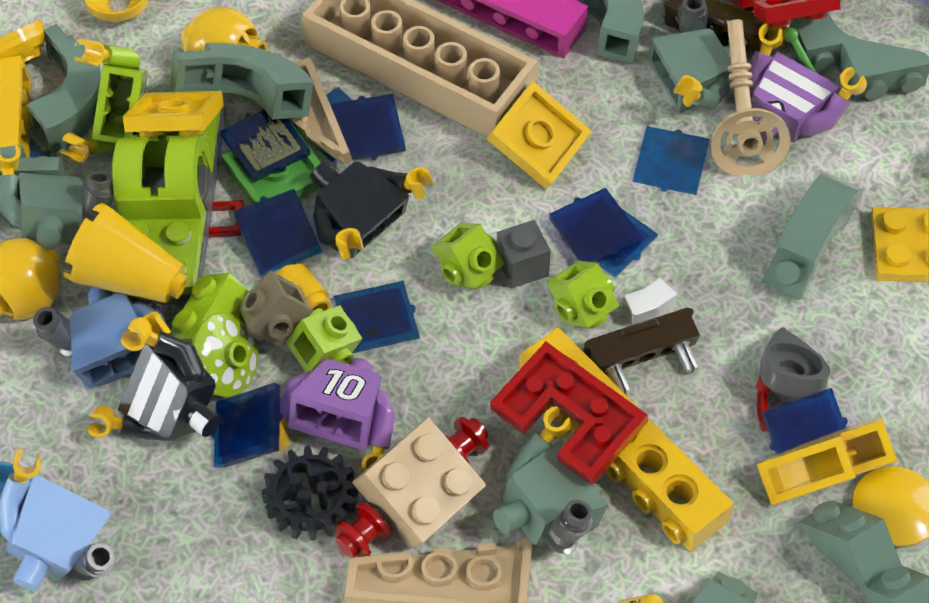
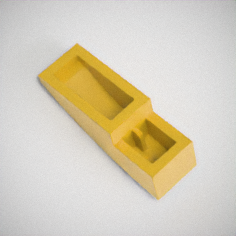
M882 416L812 440L758 462L756 465L772 506L856 478L857 474L898 460Z

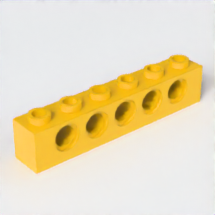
M559 327L519 354L520 370L542 344L547 341L634 404ZM551 404L548 409L555 407V405ZM560 410L559 415L554 420L561 424L567 418H570L572 422L571 429L575 433L581 427V424ZM649 418L648 423L605 471L614 482L619 483L622 481L632 491L634 502L644 513L652 512L662 522V529L670 541L676 545L682 543L690 552L730 521L734 503ZM649 466L658 472L649 474L643 472L640 468ZM674 496L682 497L688 503L676 504L669 498Z

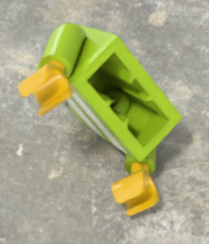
M80 38L76 43L84 44L85 52L81 58L74 57V60L93 66H98L101 63L104 65L102 66L92 135L88 136L87 140L73 133H67L62 138L63 141L71 145L68 150L61 151V154L77 162L85 161L89 154L96 155L113 152L119 138L136 135L137 132L124 131L123 115L144 95L148 70L140 69V56L135 50L103 45L97 41Z

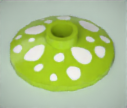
M219 313L207 317L199 324L191 341V344L198 351L205 370L215 379L216 388L213 395L223 398L238 395L249 386L256 373L258 362L256 339L246 331V323L240 317L229 313Z

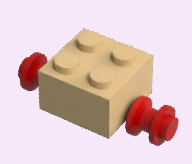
M462 416L454 421L456 432L450 437L444 435L429 417L415 426L352 481L371 506L364 502L356 508L359 516L357 520L352 524L341 521L336 525L335 529L338 536L335 538V542L341 551L349 558H354L356 555L358 557L370 556L369 544L375 538L387 541L392 536L391 529L409 549L424 543L486 486V483L469 465L467 456L473 451L483 454L489 449L487 441L489 434L486 428L477 419L471 418L469 420Z

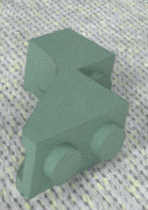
M829 12L827 17L817 20H807L804 17L791 19L789 28L793 27L798 31L797 39L816 72H825L833 66H838L842 73L846 68L853 67L855 74L848 82L850 86L857 84L864 75L867 87L861 94L851 95L853 100L861 98L876 100L886 93L900 90L910 93L926 84L929 75V56L924 52L854 38L835 24ZM788 42L797 63L803 65L792 44Z
M833 500L817 505L812 510V514L799 521L801 529L812 543L857 585L869 603H929V576L901 564L883 518Z

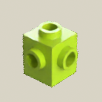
M459 223L431 246V249L442 265L440 269L443 276L449 283L457 287L482 288L494 279L493 273L504 265L503 260L498 254L499 248L496 241L484 231L481 224Z
M577 260L546 282L556 301L554 307L557 314L564 322L570 325L588 329L597 327L608 319L607 314L620 306L613 293L615 291L614 284L608 275L602 271L599 263Z
M339 305L325 311L322 308L313 310L307 318L301 319L286 341V344L304 371L308 372L313 371L323 360L327 359L348 364L354 358L352 352L363 338L357 331L355 324Z

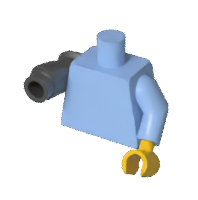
M23 448L16 450L13 455L15 473H11L8 476L0 496V532L8 540L5 551L22 560L13 578V582L24 589L37 592L47 572L60 578L69 573L81 580H92L106 576L115 564L114 551L106 543H90L108 520L111 511L38 476L37 474L41 468L39 453L32 466L23 467L19 464Z

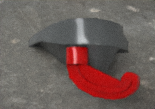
M783 327L773 335L765 348L760 364V375L755 385L758 389L756 401L758 422L763 432H770L772 428V420L768 418L767 393L775 392L777 398L786 403L794 402L797 399L820 398L826 391L830 376V367L823 357Z

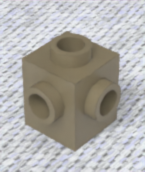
M271 270L254 289H251L245 295L243 302L238 306L246 322V331L258 341L263 342L266 339L279 347H282L301 319L307 318L313 312L301 287Z

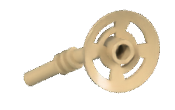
M739 19L727 22L731 65L728 66V72L732 73L728 76L729 80L733 81L729 86L730 89L734 90L737 112L726 117L716 127L711 138V152L718 167L732 176H762L777 168L784 161L790 149L791 137L786 123L777 114L765 109L752 108L749 88L753 86V82L748 80L752 78V73L748 72L751 69V64L747 63L743 21ZM753 117H761L762 119L760 122L754 121ZM776 127L779 132V142L776 149H773L774 137L772 128ZM763 131L767 133L765 143H763L760 134ZM727 132L725 142L728 151L723 154L720 143L723 133ZM736 134L738 143L733 146L732 137ZM760 154L763 158L762 161L754 164L736 163L739 156L750 157Z

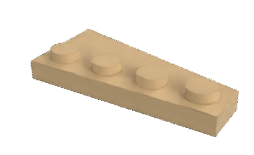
M528 538L517 539L516 545L496 547L495 542L477 544V549L451 552L450 547L432 549V553L428 555L410 556L408 552L350 558L344 591V603H527L532 542Z

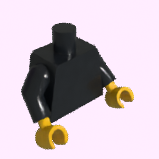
M323 161L310 174V179L321 189L316 195L313 213L318 240L320 243L339 251L343 260H347L350 257L353 259L406 212L409 200L408 193L412 192L416 199L424 198L426 193L423 186L434 185L428 169L417 167L409 173H401L372 166L367 167L361 162H353L339 174L328 162Z

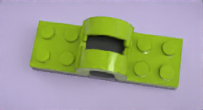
M225 104L206 129L202 130V133L198 135L181 136L178 134V131H163L158 136L142 137L137 132V135L119 138L116 143L112 164V182L119 214L185 266L183 274L188 276L186 287L178 299L172 297L168 303H162L127 295L132 302L143 301L148 305H186L192 295V287L204 274L209 227L213 210L212 203L214 202L226 117Z

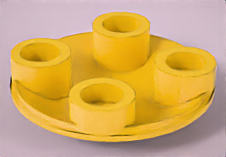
M887 466L874 469L861 478L853 493L852 507L883 518L894 546H912L929 538V482L923 476L907 468Z

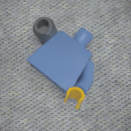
M93 287L87 294L90 305L74 311L70 319L52 307H44L34 315L33 324L36 327L38 337L52 345H56L57 351L60 354L72 356L73 372L90 389L105 385L133 372L141 350L130 351L121 344V337L125 331H130L128 326L133 319L142 317L148 320L152 326L153 333L157 334L158 331L169 334L171 332L161 313L143 301L132 302L126 294L116 293L113 295L112 291Z

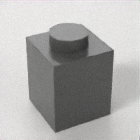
M535 219L497 232L498 254L504 262L501 268L511 289L549 276L551 250Z

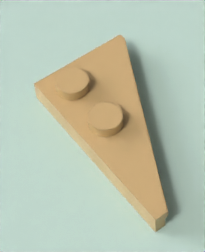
M311 57L295 62L313 80L309 117L280 120L284 123L290 121L299 134L343 165L352 162L351 154Z

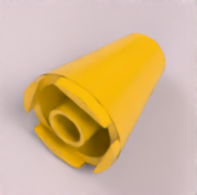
M103 203L96 205L92 210L99 212L98 216L94 221L85 218L72 241L65 261L72 265L71 272L64 271L63 276L73 283L162 303H168L172 297L178 299L188 281V276L183 274L185 266L114 209Z

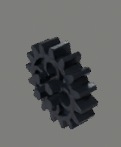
M305 446L304 455L297 456L291 449L288 451L289 461L287 463L277 459L273 462L276 474L265 473L264 480L267 488L262 489L263 503L267 504L265 506L268 519L276 518L277 530L280 532L290 526L292 538L297 539L302 531H308L310 540H316L317 531L321 529L330 537L333 535L332 524L335 522L339 524L341 521L348 523L346 512L356 511V499L353 497L359 495L358 489L352 483L355 480L354 470L352 466L344 468V459L340 454L332 460L329 459L328 448L323 447L318 455H312L310 446ZM304 472L308 474L310 490L314 494L318 493L319 506L325 512L320 514L313 512L311 496L307 490H303L301 477L298 473ZM331 480L337 483L334 486L329 487V482L327 481ZM287 499H292V501L296 502L292 505L284 504Z

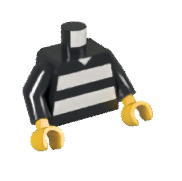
M145 318L133 319L128 326L130 331H125L121 337V344L130 351L141 350V353L117 409L123 416L116 417L112 408L101 405L95 408L90 416L102 419L106 425L91 423L87 428V432L95 438H102L108 435L111 429L120 430V435L160 441H173L178 437L194 433L195 431L203 437L210 436L218 428L221 417L208 407L216 388L215 379L205 370L196 347L187 341L162 331H158L157 334L153 333L150 322Z

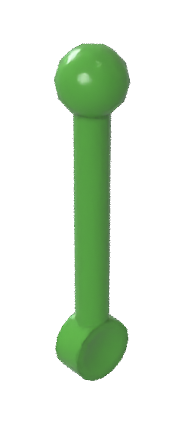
M793 27L787 28L783 33L784 39L792 44L802 64L817 73L797 39L798 31Z

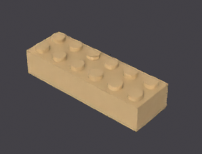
M315 0L302 14L306 46L485 137L490 134L532 81L537 84V60L415 0Z

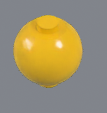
M218 6L203 10L183 28L181 34V44L183 45L184 52L204 51L206 43L240 44L267 51L266 42L258 39L257 30L250 19L240 11L229 7Z
M11 238L0 242V317L4 314L12 320H27L34 318L36 312L41 308L52 306L61 287V271L57 264L60 261V257L54 249H45L39 246L36 241L27 238Z

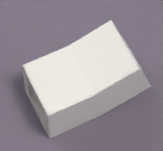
M658 278L646 288L624 295L623 309L631 325L662 316L676 305L677 293L661 278Z

